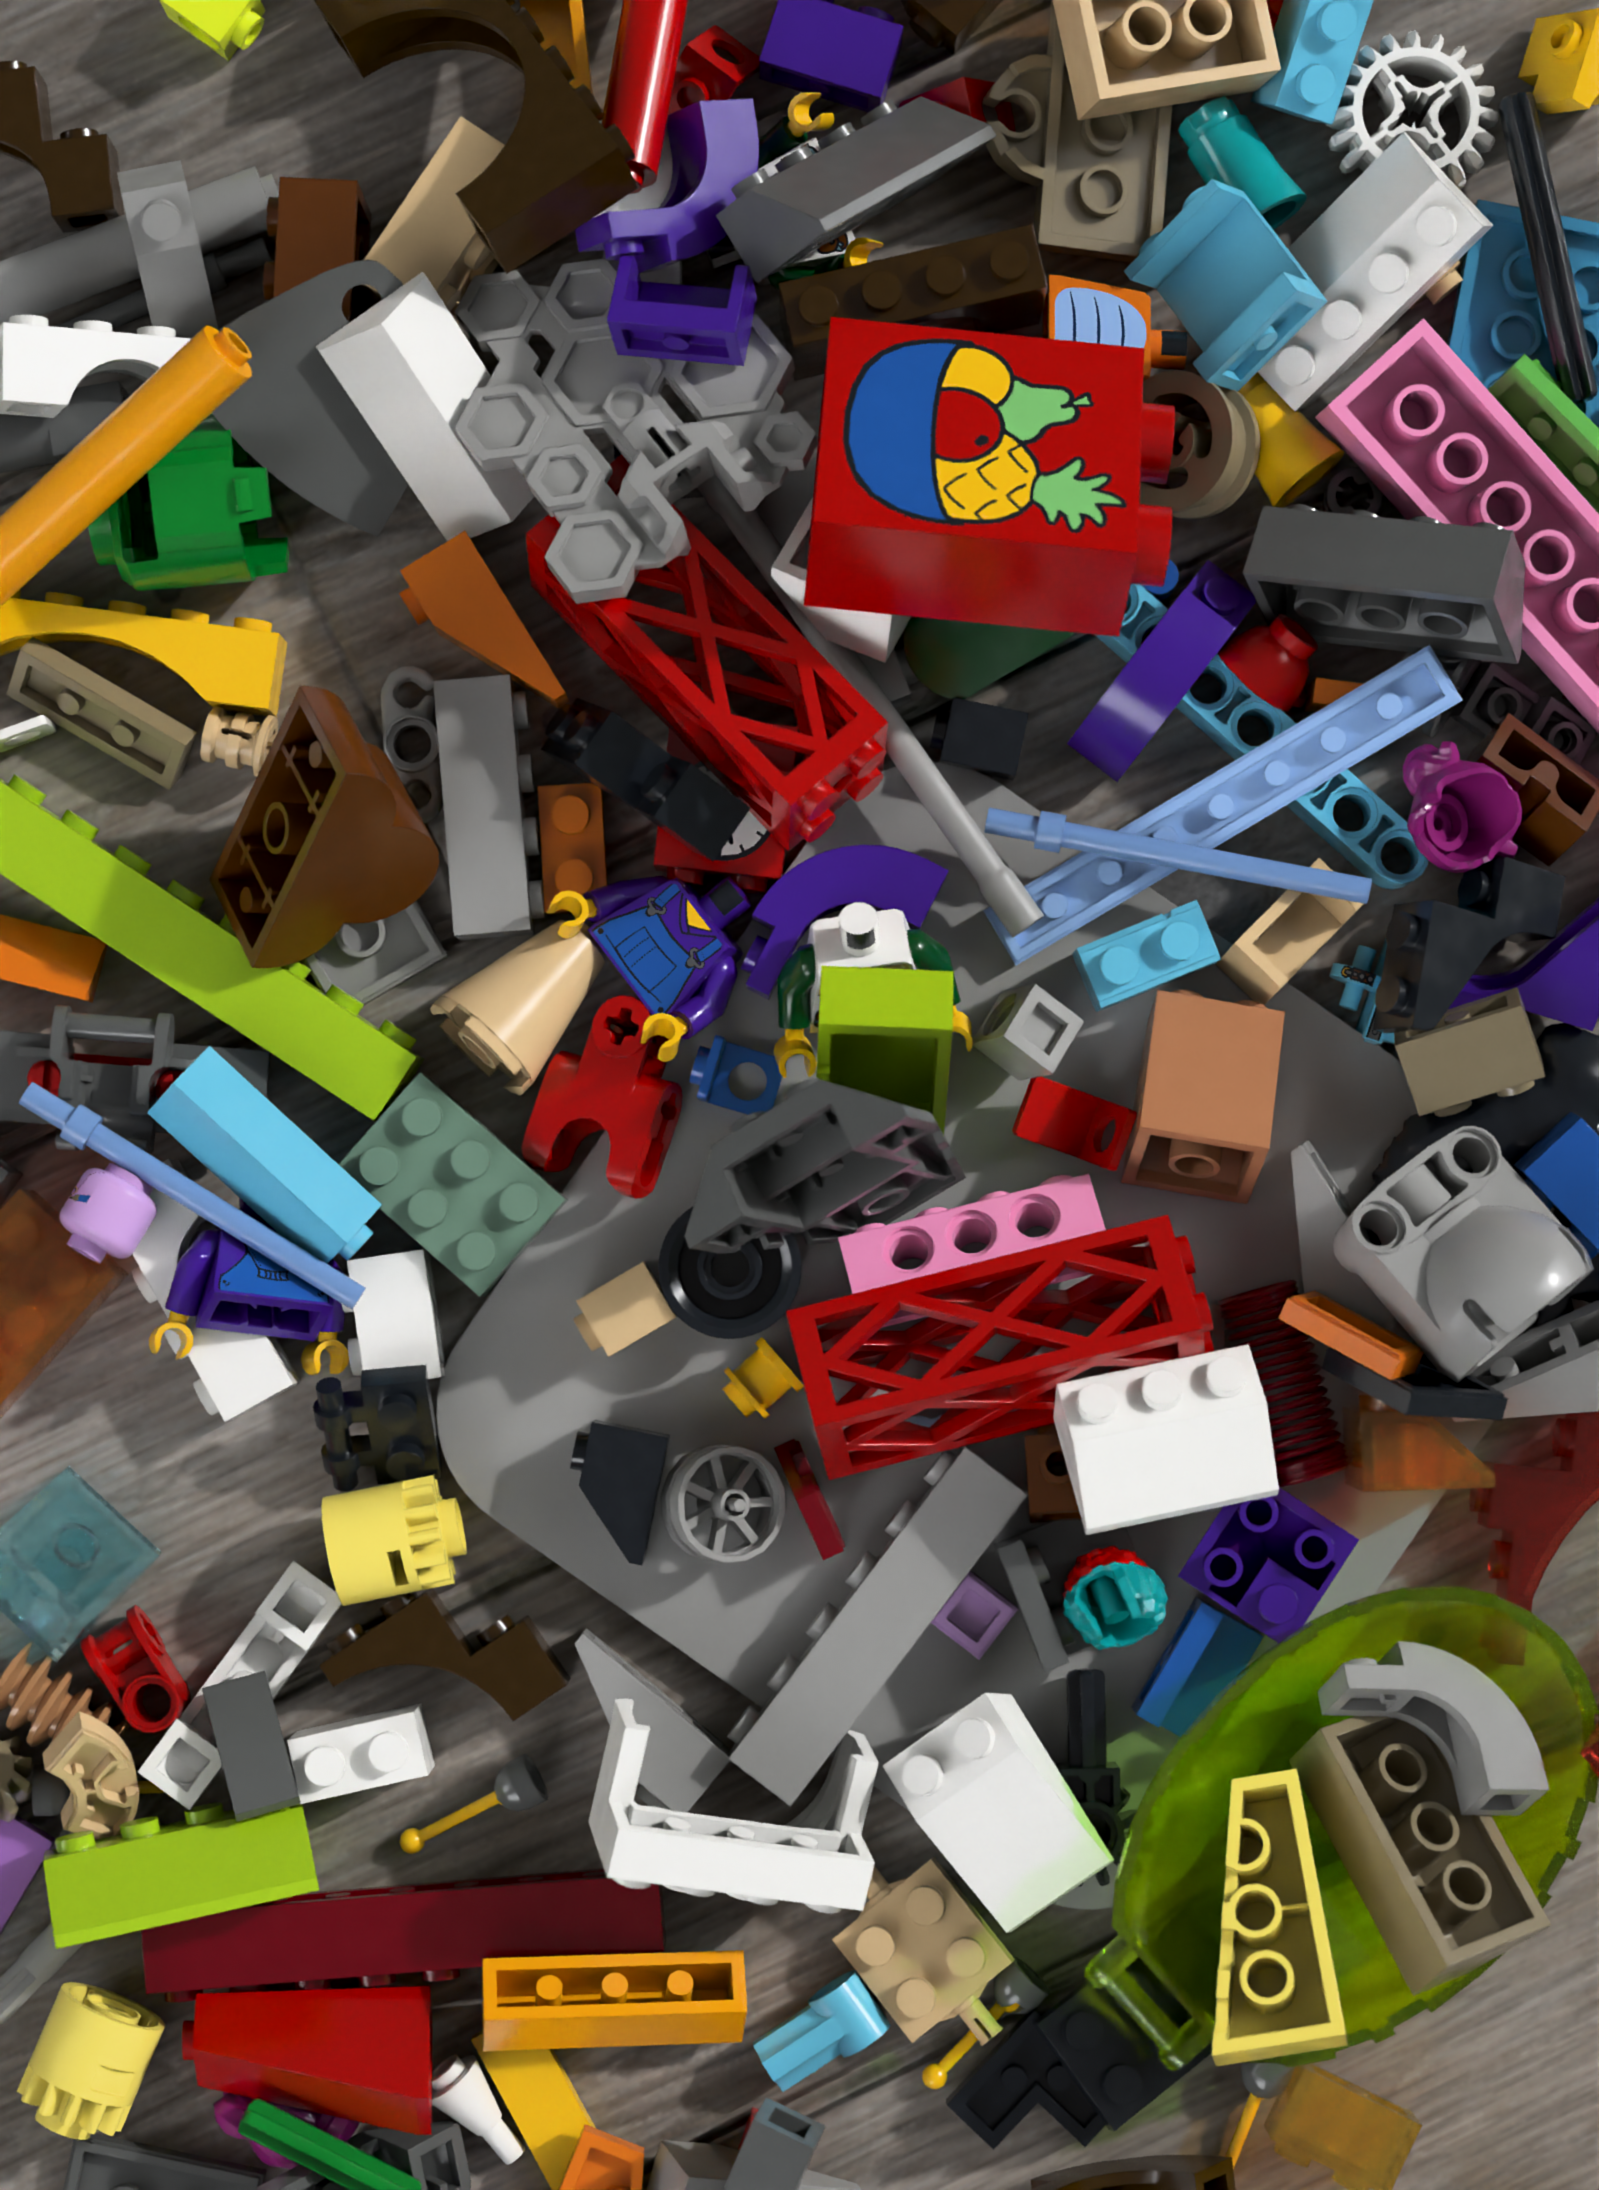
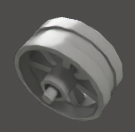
M702 1446L682 1456L668 1473L661 1493L662 1520L671 1539L687 1554L707 1561L721 1563L747 1561L764 1552L779 1534L786 1513L785 1489L776 1468L760 1453L741 1446ZM721 1455L732 1456L743 1461L728 1485H726L722 1469ZM704 1462H706L711 1486L706 1488L690 1482V1478ZM753 1473L760 1486L761 1497H748L742 1490ZM685 1493H688L697 1498L698 1511L685 1518L684 1496ZM762 1507L757 1526L753 1531L744 1517L748 1514L750 1508ZM709 1519H713L708 1548H706L693 1537L690 1530ZM729 1521L745 1542L730 1551H722L727 1522Z

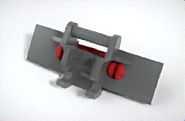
M56 1005L53 1012L51 1034L0 1030V1121L50 1124L19 1104L27 1087L34 1082L74 1108L82 1104L103 1117L101 1123L103 1126L151 1155L154 1152L155 1132H168L147 1112L171 1084L209 1046L174 1044L175 1021L172 1013H159L157 1019L75 1013L72 1012L71 1006ZM73 1038L154 1044L152 1059L75 1053ZM210 1046L267 1098L271 1059L269 1051ZM61 1132L56 1134V1149L80 1150L60 1137Z

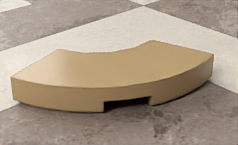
M78 1711L42 1753L45 1770L64 1780L70 1789V1796L60 1812L63 1829L73 1833L93 1831L96 1840L121 1834L119 1825L134 1820L138 1808L139 1787L134 1760L123 1739L113 1729L95 1717Z

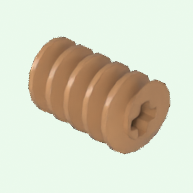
M32 1641L15 1656L0 1675V1712L9 1706L11 1707L6 1721V1728L10 1731H16L31 1722L32 1724L26 1739L27 1744L31 1747H35L49 1738H52L53 1741L78 1711L102 1721L121 1738L130 1727V1723L126 1719L114 1727L108 1724L114 1708V1704L110 1701L94 1711L88 1708L94 1691L91 1686L85 1687L73 1696L70 1695L68 1689L74 1674L70 1670H67L53 1680L48 1678L47 1675L53 1661L51 1655L47 1654L31 1665L27 1659L33 1644Z

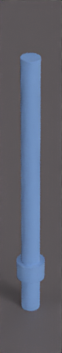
M989 807L984 833L1035 842L1034 849L1060 853L1061 847L1363 904H1367L1369 899L1371 878L1066 822L1067 815L1041 811L1040 817Z
M34 1082L23 1093L19 1104L62 1130L60 1133L62 1139L82 1151L88 1146L353 1310L366 1289L364 1286L101 1124L103 1117L82 1104L74 1108Z

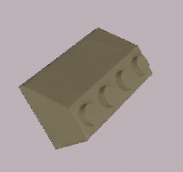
M1354 1716L1320 1728L1288 1760L1291 1767L1297 1769L1300 1784L1413 1996L1469 1973L1544 1931L1551 1925L1492 1816L1461 1815L1449 1764L1439 1747L1420 1729L1405 1721L1391 1717Z

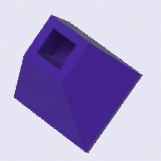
M1279 1487L1278 1495L1223 1506L1178 1574V1577L1288 1649L1359 1539Z

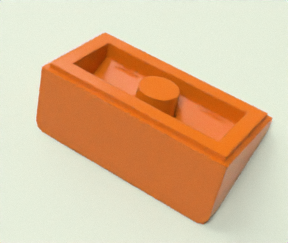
M0 914V980L93 1003L108 945L97 938Z

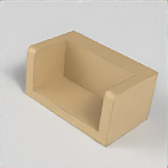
M1320 858L1310 866L1312 868L1333 871ZM1287 889L1228 949L1216 965L1253 1001L1265 1005L1357 912L1363 903Z

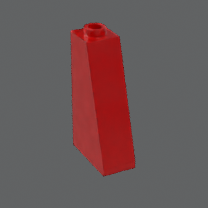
M431 1986L196 1994L194 2020H184L182 2025L183 2060H194L197 2085L199 2087L253 2099L260 2098L271 2103L411 2134L432 2135L433 2015Z

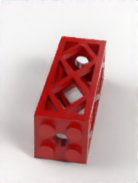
M622 454L609 464L613 473L607 484L616 496L620 491L622 480L630 467V464ZM671 504V506L683 520L691 546L688 555L675 557L662 566L664 570L658 568L640 570L634 582L682 594L686 615L626 598L576 604L550 571L544 558L561 526L555 517H550L548 514L526 532L532 588L659 719L677 735L734 796L750 807L749 811L788 852L803 839L808 843L818 839L835 821L836 815L834 812L850 798L855 802L863 800L880 784L884 776L881 772L883 771L884 757L886 755L888 722L674 504ZM634 621L691 636L696 662L665 654ZM717 644L745 651L776 684L722 670ZM692 681L699 682L701 690ZM726 690L793 708L798 732L731 714ZM749 739L803 753L804 760L790 772L779 770Z
M1167 1214L787 1310L786 1314L828 1479L832 1480L1053 1424L1057 1383L1072 1381L1069 1379L1093 1366H1114L1107 1372L1111 1373L1213 1352L1214 1347L1209 1332L1213 1330L1212 1317L1204 1292L1196 1293L1192 1274L1196 1273V1268L1187 1236L1175 1237L1169 1215ZM1145 1243V1246H1134ZM1065 1268L1093 1274L1067 1290L1044 1289ZM991 1282V1283L987 1284L986 1286H984V1287H982V1288H968V1287H972V1286H976V1285H980V1284H984V1283ZM1127 1299L1118 1309L1102 1306ZM1150 1304L1154 1318L1139 1314ZM986 1309H994L990 1312L984 1311ZM900 1310L928 1316V1318L905 1331L879 1330ZM1072 1318L1100 1325L1088 1337L1060 1330ZM826 1324L823 1327L817 1329L818 1325ZM995 1334L1021 1340L999 1362L974 1355ZM959 1342L953 1349L940 1347L943 1345ZM1042 1346L1057 1349L1033 1356ZM910 1359L934 1364L920 1380L896 1374ZM879 1362L874 1368L865 1366L868 1364ZM956 1371L965 1372L964 1374L952 1376ZM830 1377L857 1383L836 1403ZM1007 1385H1013L1009 1388H999ZM878 1389L889 1392L871 1397ZM926 1408H950L930 1428L904 1421ZM1013 1409H1021V1410L1009 1412V1411H1011V1410H1013Z

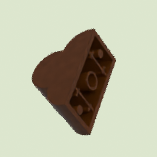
M299 686L209 881L251 967L275 968L296 963L316 953L331 941L343 923L355 924L379 921L409 907L424 894L433 882L439 867V852L390 759L380 748L365 742L342 699L333 692L323 688Z

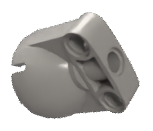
M1463 1126L1428 1146L1385 1179L1358 1205L1337 1230L1333 1240L1334 1255L1339 1263L1349 1272L1360 1276L1419 1345L1421 1351L1424 1352L1423 1354L1433 1366L1456 1383L1473 1373L1536 1322L1539 1317L1538 1312L1547 1304L1553 1305L1559 1302L1594 1270L1585 1247L1569 1229L1557 1220L1503 1158L1500 1145L1495 1137L1487 1130L1477 1126ZM1453 1156L1466 1160L1473 1169V1173H1468L1458 1167ZM1360 1227L1368 1228L1376 1233L1381 1241V1246H1376L1366 1241L1360 1232Z

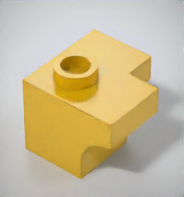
M1599 8L1536 18L1518 78L1534 86L1533 95L1537 109L1547 115L1590 109L1591 105H1599Z

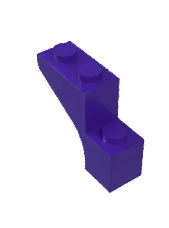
M1599 897L1556 934L1555 939H1550L1521 965L1499 974L1472 975L1448 1009L1518 987L1525 1011L1593 1031L1599 1017Z

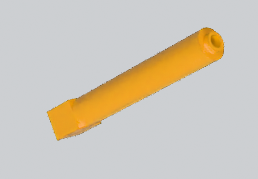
M208 325L203 327L0 516V607L252 376V371L248 364L252 354L244 341L235 332L227 327L220 331Z

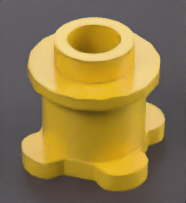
M761 1337L755 1342L758 1349L733 1371L729 1367L723 1370L731 1381L722 1390L746 1418L756 1410L764 1419L768 1418L770 1415L766 1410L792 1387L796 1392L804 1387L796 1375L764 1338Z

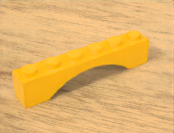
M19 590L0 607V657L21 649L32 637L45 644L55 642L100 643L133 651L165 666L189 683L212 707L219 706L225 708L226 711H240L254 715L277 717L287 642L279 633L272 632L273 624L270 622L236 617L234 618L233 627L209 624L210 615L186 609H172L170 618L146 615L147 607L144 605L115 600L108 602L107 610L83 607L84 598L58 592H46L45 601L43 602L20 599L21 590Z

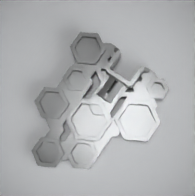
M606 258L562 264L550 287L528 285L517 270L511 271L508 274L506 272L474 276L455 310L460 325L482 352L491 351L499 361L486 387L475 389L455 426L459 439L484 471L516 467L526 479L532 494L549 516L555 517L561 526L544 558L550 571L576 604L626 597L640 570L659 568L677 556H687L691 549L683 520L672 508L671 504L690 493L714 475H716L744 512L754 511L765 496L782 485L788 472L805 470L818 445L815 431L798 411L784 413L787 407L786 402L781 396L795 370L793 358L758 315L753 317L744 366L617 355L607 323L617 272ZM532 335H543L555 350L541 378L536 373L541 362L528 344ZM666 382L698 422L683 423L660 395ZM605 433L630 464L617 496L607 484L613 473L612 468L587 435Z

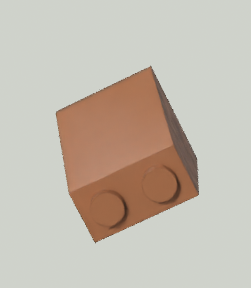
M1185 989L1171 992L1157 990L1147 1022L1133 1110L1137 1112V1117L1127 1142L1121 1183L1248 1204L1270 1149L1285 1011L1268 1009L1265 1005L1250 1000H1241L1233 1003L1204 998L1195 991Z

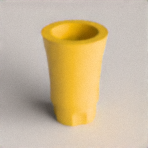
M1257 372L1238 392L1244 396L1252 407L1259 425L1260 454L1254 474L1272 506L1283 508L1298 499L1325 477L1343 457L1344 450L1319 431L1299 410L1294 411Z

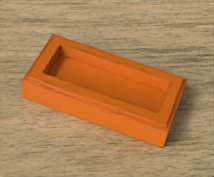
M1315 1290L1287 1298L1278 1318L1389 1380L1415 1373L1424 1353L1420 1347Z

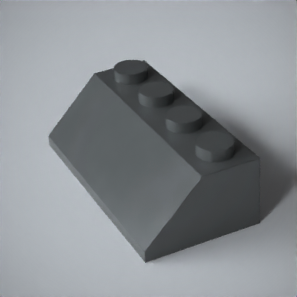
M922 96L900 108H897L891 99L860 119L864 126L863 128L855 131L851 122H848L818 142L822 149L819 152L813 154L808 145H805L779 161L775 165L778 174L771 178L763 168L736 184L731 189L736 200L719 212L716 217L745 265L750 266L751 274L756 283L927 188L994 139L997 135L991 125Z
M1293 504L1287 508L1263 506L1243 575L1268 626L1279 614H1284L1300 624L1316 642L1414 653L1430 645L1435 655L1512 664L1519 663L1522 647L1525 562L1513 530H1506L1499 525L1487 522L1476 523L1473 526L1445 524L1425 516H1416L1410 520L1383 518L1363 510H1354L1348 514L1322 512L1302 504Z

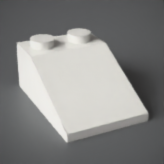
M982 1694L882 1765L915 1821L1006 1933L1012 1932L1115 1861L1011 1694Z

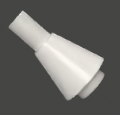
M452 2055L433 2069L432 2105L459 2122L475 2135L482 2136L506 2165L517 2160L525 2151V2146L502 2120V2113L476 2057L469 2055L460 2059L457 2055Z

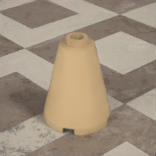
M556 921L439 996L430 1007L432 1015L444 1013L447 1015L448 1018L440 1025L441 1029L481 1071L490 1077L499 1069L512 1078L504 1086L511 1093L521 1096L533 1085L605 965L604 958L599 952L601 947L588 932L590 927L585 923L577 935L573 938L565 939L558 935L557 931L560 925L566 921Z

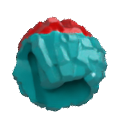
M1111 1545L1103 1549L1098 1547L1089 1551L1086 1555L1077 1557L1076 1564L1067 1576L1068 1580L1064 1584L1065 1591L1062 1594L1064 1597L1063 1606L1065 1617L1069 1618V1623L1073 1624L1076 1630L1080 1632L1085 1643L1093 1644L1098 1650L1108 1647L1121 1648L1140 1641L1144 1636L1154 1633L1158 1629V1625L1163 1623L1166 1615L1165 1605L1168 1600L1164 1589L1165 1585L1159 1575L1149 1568L1146 1562L1137 1557L1135 1552H1131L1128 1549L1119 1550L1116 1545Z

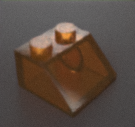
M1359 1394V1406L1342 1407L1344 1449L1347 1450L1344 1455L1348 1456L1346 1461L1350 1463L1345 1469V1484L1363 1492L1495 1487V1474L1434 1417L1404 1415L1369 1394Z

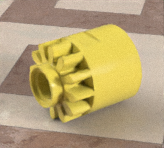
M434 1475L322 1498L321 1512L325 1546L334 1586L343 1606L455 1584L454 1575H456L452 1557L467 1554L465 1531L456 1497L443 1500V1497L440 1496L438 1481L434 1479Z
M67 1982L62 1984L17 2089V2092L23 2095L21 2101L29 2105L39 2106L35 2115L36 2121L45 2128L62 2136L77 2140H87L91 2134L96 2133L97 2129L102 2133L114 2136L115 2131L121 2132L164 2031V2021L143 2005L112 1991L84 1983Z

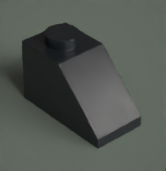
M595 1419L591 1423L590 1433L578 1431L570 1469L582 1471L579 1487L627 1561L631 1564L642 1566L645 1561L670 1435Z

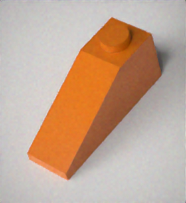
M463 531L400 570L409 587L399 592V595L418 626L430 620L440 636L503 675L510 674L513 681L555 707L560 708L569 702L564 689L466 531Z

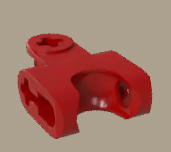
M619 995L608 999L598 1008L593 1017L592 1027L583 1054L579 1055L561 1050L550 1061L521 1147L523 1157L531 1168L545 1172L564 1170L569 1167L580 1143L589 1134L606 1130L611 1146L605 1173L611 1186L621 1195L634 1199L644 1198L653 1191L680 1116L683 1094L682 1088L678 1083L662 1078L667 1062H663L657 1057L659 1048L668 1039L664 1036L656 1035L653 1036L656 1039L655 1044L652 1043L653 1037L649 1038L644 1044L640 1042L644 1023L648 1017L652 1016L642 1001L633 996ZM611 1024L615 1025L613 1030L610 1028ZM631 1031L637 1032L635 1037L629 1035Z

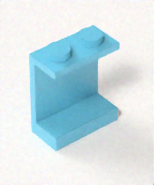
M1211 179L1207 185L1196 189L1187 197L1182 207L1183 210L1163 231L1152 235L1143 243L1139 250V256L1124 272L1131 281L1157 289L1203 351L1192 363L1203 379L1208 383L1211 382L1217 386L1239 391L1328 301L1245 192Z

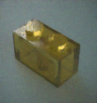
M1296 2055L1294 2062L1297 2066L1291 2081L1282 2094L1277 2096L1264 2123L1270 2139L1276 2142L1273 2150L1285 2159L1305 2168H1308L1311 2161L1314 2160L1335 2170L1331 2178L1348 2190H1370V2188L1374 2190H1392L1422 2127L1421 2123L1412 2111Z

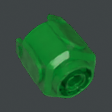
M211 413L88 526L93 552L100 566L117 565L121 578L137 591L255 581L256 577L287 573L290 550L288 537L258 539L257 520L272 517L267 468L251 467L250 454L232 437L231 429L226 431Z

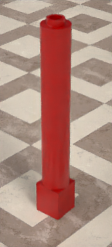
M623 0L603 109L605 118L601 120V124L605 129L613 123L616 124L634 152L635 158L627 162V165L638 189L630 194L640 192L642 188L653 185L657 180L688 0Z

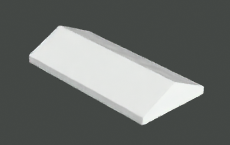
M423 272L315 346L446 541H449L463 531H466L471 539L508 524L534 498L526 479L516 467L484 471L459 439L455 426L475 389L486 387L491 375Z

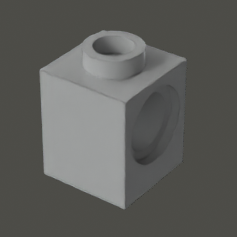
M1031 984L1001 992L972 1042L976 1049L1017 1080L1021 1081L1053 1074L1084 1020L1037 984Z

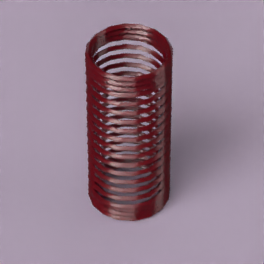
M1288 1280L1219 1300L1217 1305L1220 1306L1219 1311L1222 1312L1221 1318L1231 1319L1276 1307L1227 1323L1224 1329L1231 1330L1279 1318L1286 1299L1299 1295L1297 1292L1299 1288L1296 1287L1297 1282L1295 1280ZM1277 1319L1231 1334L1227 1340L1234 1341L1279 1329L1284 1330L1232 1347L1249 1344V1347L1253 1348L1291 1339L1251 1353L1253 1359L1294 1350L1256 1363V1370L1298 1361L1258 1375L1260 1381L1302 1372L1262 1386L1263 1392L1306 1383L1265 1397L1266 1402L1270 1403L1304 1394L1310 1395L1268 1408V1415L1293 1408L1316 1405L1270 1419V1427L1296 1419L1320 1416L1289 1427L1271 1431V1436L1276 1438L1314 1427L1321 1428L1296 1437L1273 1442V1450L1303 1441L1327 1438L1300 1448L1274 1454L1275 1462L1311 1451L1328 1450L1276 1464L1278 1486L1285 1487L1346 1469L1350 1463L1346 1461L1348 1456L1344 1455L1347 1451L1343 1449L1345 1445L1340 1441H1336L1341 1436L1340 1432L1333 1430L1338 1422L1329 1419L1334 1415L1335 1411L1325 1408L1330 1405L1332 1400L1327 1397H1321L1329 1390L1324 1386H1318L1324 1382L1325 1377L1314 1375L1321 1370L1322 1366L1310 1364L1319 1357V1355L1313 1352L1307 1353L1314 1349L1316 1344L1310 1341L1303 1342L1311 1336Z

